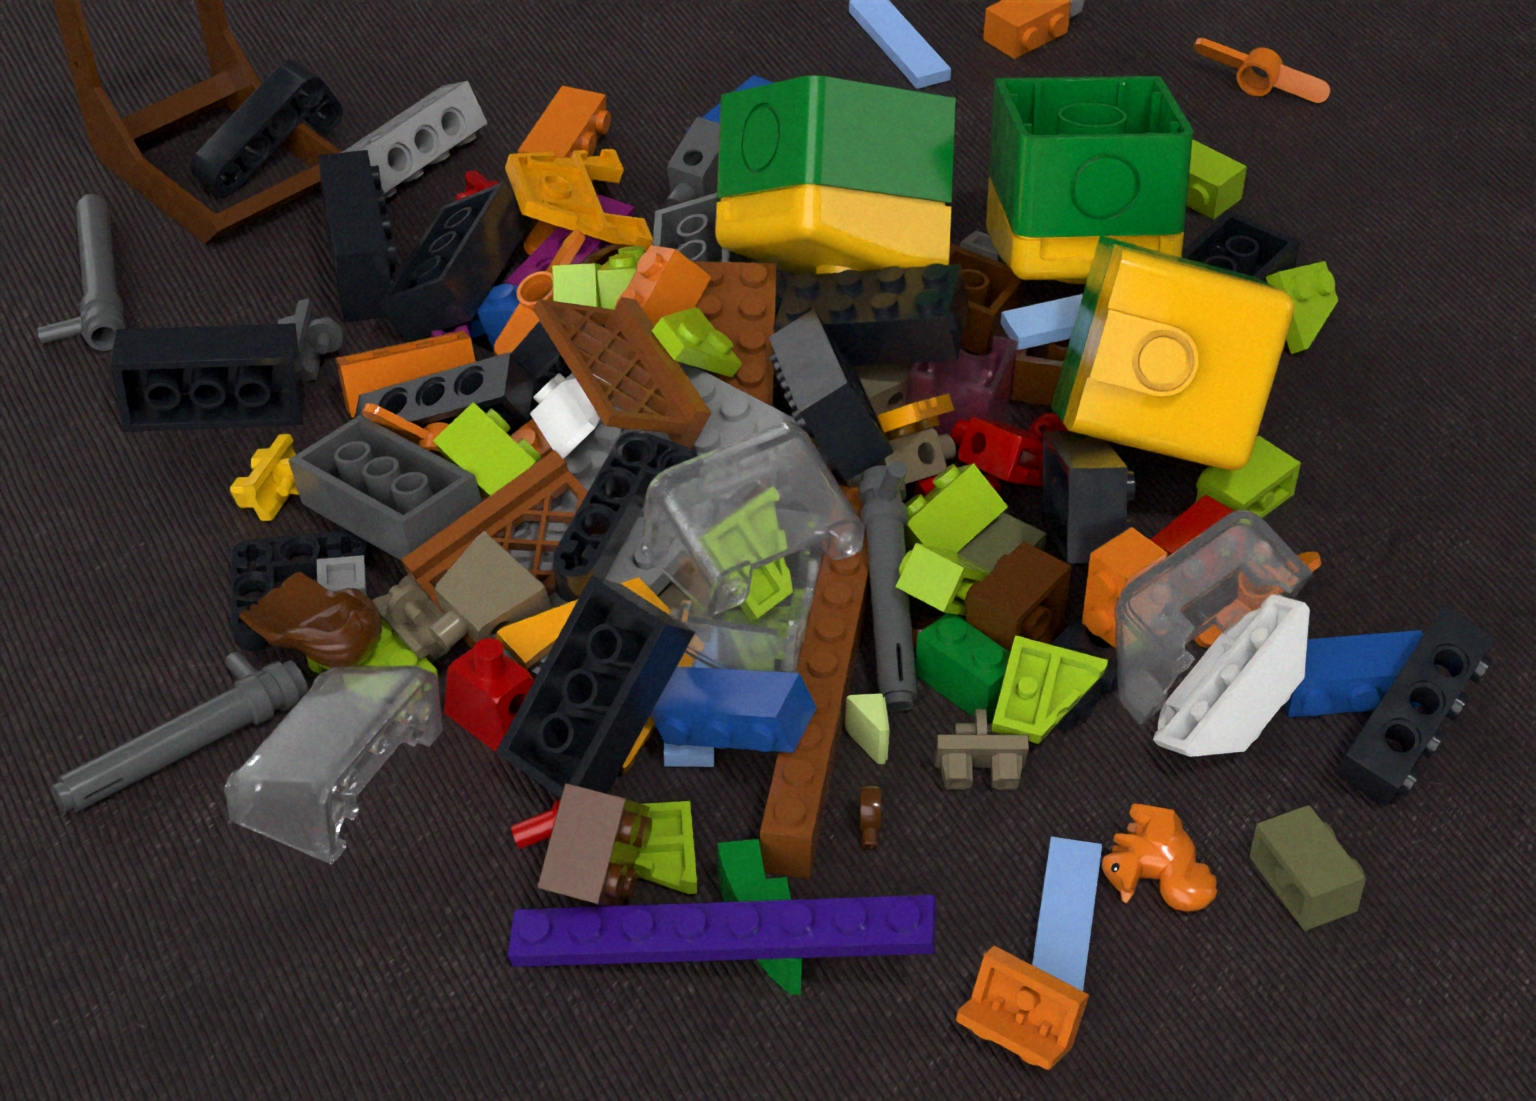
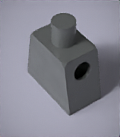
M697 117L667 166L670 195L664 202L665 208L717 192L719 123Z

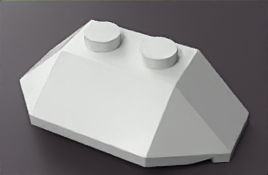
M560 373L557 374L533 397L539 405L530 415L552 449L556 450L563 459L602 421L573 373L566 379Z
M1271 594L1262 601L1261 608L1246 614L1221 633L1162 705L1158 719V731L1155 732L1153 738L1155 743L1160 747L1189 757L1246 751L1251 743L1260 736L1264 727L1281 706L1289 700L1293 691L1305 677L1310 612L1306 603Z

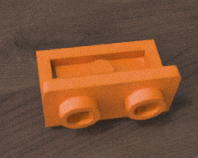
M993 946L984 954L971 999L958 1009L955 1020L971 1029L978 1037L991 1040L1018 1054L1025 1062L1050 1070L1072 1049L1089 994Z

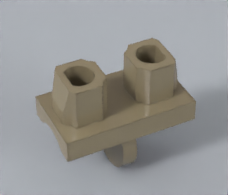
M409 575L405 576L399 585L393 586L388 594L372 600L376 604L381 618L390 625L402 642L413 651L418 660L426 657L430 663H433L452 649L451 647L449 650H445L430 634L428 628L440 619L444 613Z
M975 709L974 723H955V735H937V745L934 751V768H941L944 786L947 790L971 788L973 782L972 768H991L992 788L997 790L1018 789L1021 770L1025 766L1029 750L1028 735H1004L990 731L992 723H987L986 709Z

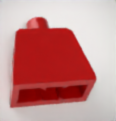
M975 416L969 421L961 419L954 425L951 438L955 445L960 446L958 451L959 460L967 464L974 463L978 469L1005 481L1042 487L1043 437L1004 422Z
M494 638L482 639L448 667L444 706L445 714L496 752L534 679L529 671L504 654L503 644L499 640Z

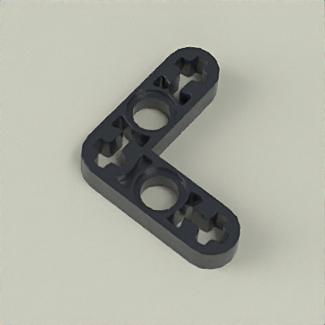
M350 531L255 538L238 543L231 552V627L235 644L246 651H258L270 646L271 644H268L260 634L250 629V626L239 617V614L244 609L249 611L251 605H257L259 599L265 597L271 590L276 588V583L284 582L294 573L301 572L312 580L317 579V559L364 555L365 568H367L369 564L367 541ZM300 553L312 556L310 559L302 562L289 560L291 556ZM321 554H327V557L322 558ZM257 560V571L249 572L248 566L250 561ZM250 590L265 591L264 595L259 598L247 599L242 597L245 592Z

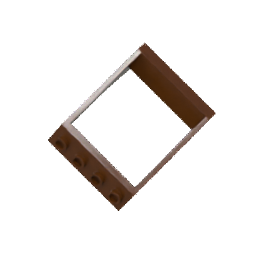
M53 0L89 143L101 163L204 244L321 187L318 155L335 154L342 151L302 122L281 145L311 168L217 214L144 159L139 151L138 145L224 105L229 106L236 112L261 85L228 28L223 0H195L212 77L121 119L101 87L80 0Z

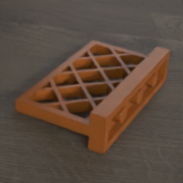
M621 297L615 310L538 299L533 311L605 426L667 433L672 442L692 449L709 419L711 411L679 363L672 359L651 330L654 326L636 299ZM612 404L616 405L624 411L615 410Z
M554 450L402 558V563L411 579L445 614L434 591V586L477 536L485 531L509 554L511 550L535 551L533 568L527 570L537 580L543 581L541 583L545 586L549 596L556 591L554 571L541 570L544 552H554L560 542L546 540L549 522L570 524L576 512L551 511L553 500L567 490H570L578 499L577 512L588 491L571 474L566 461ZM524 521L541 522L538 540L513 539L515 528ZM468 634L462 638L471 649L476 644Z

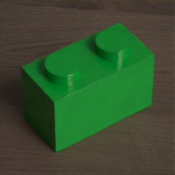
M947 613L917 634L916 676L973 718L975 709H986L987 723H991L994 718L1010 652L958 615Z

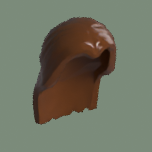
M301 572L290 576L282 583L281 588L271 590L265 597L257 601V605H251L249 611L244 609L239 614V617L260 634L268 644L301 651L314 662L331 668L356 667L364 663L377 648V644L381 639L383 625L376 604L358 589L346 588L334 592L324 588Z

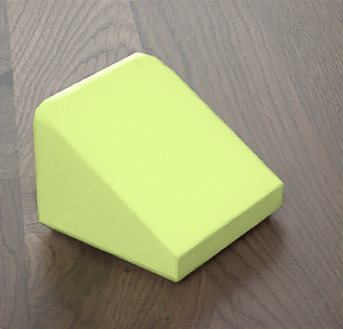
M882 694L847 696L845 710L846 731L877 764H885V760H888L889 723L885 697Z

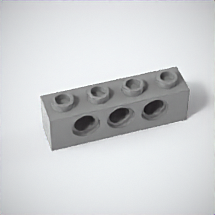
M468 81L443 85L341 153L368 150L370 165L379 166L381 186L386 199L397 192L395 186L399 183L409 182L420 177L424 173L422 168L427 164H435L450 156L449 149L454 146L465 145L476 138L475 132L486 125L487 121Z

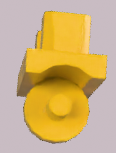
M279 434L270 448L258 449L251 458V468L253 471L249 477H237L230 487V492L239 508H254L260 521H272L290 494L299 495L288 461L296 455L292 446L293 438L290 434Z

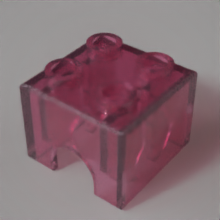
M994 336L992 350L988 354L972 355L960 347L957 360L914 363L907 378L906 405L949 393L954 411L939 415L940 425L931 427L937 433L948 434L949 436H951L954 425L961 419L969 421L975 416L1000 421L1013 390L1018 341Z

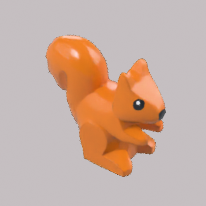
M1133 803L1129 814L1135 823L1128 824L1127 831L1129 834L1116 833L1114 835V842L1119 845H1113L1112 853L1104 856L1102 859L1104 875L1120 892L1121 901L1127 904L1131 900L1140 878H1152L1160 880V893L1165 902L1173 909L1184 912L1204 909L1216 897L1218 891L1216 889L1217 880L1216 876L1211 874L1208 865L1196 862L1195 846L1191 838L1183 830L1182 820L1174 810Z

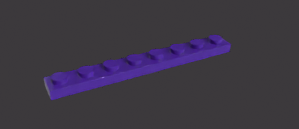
M934 895L516 909L514 910L508 958L513 967L935 954L937 903Z

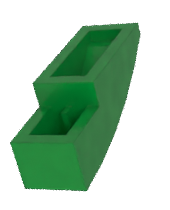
M759 839L717 843V877L723 902L791 900L787 877L766 879ZM802 958L756 959L767 974L790 995L801 994Z

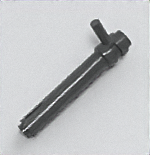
M88 194L82 197L76 205L83 298L80 301V316L39 327L37 332L42 344L82 334L84 340L91 347L100 351H107L113 349L115 331L117 329H125L124 309L122 300L117 292L109 205L101 196Z
M893 461L889 466L880 465L865 470L862 475V481L858 485L859 500L864 504L860 510L861 527L866 531L878 694H882L885 697L887 711L892 713L911 710L913 702L918 697L910 595L895 587L900 578L899 567L901 561L906 555L904 529L908 524V511L906 504L903 503L906 498L904 478L907 474V468L904 463L899 461Z
M231 653L226 658L225 665L239 678V680L234 682V688L58 776V782L51 785V791L58 806L64 813L70 810L77 813L250 723L259 725L273 718L274 711L278 709L287 711L298 705L300 698L308 693L307 684L300 669L292 660H288L282 664L279 661H275L259 671L241 653Z

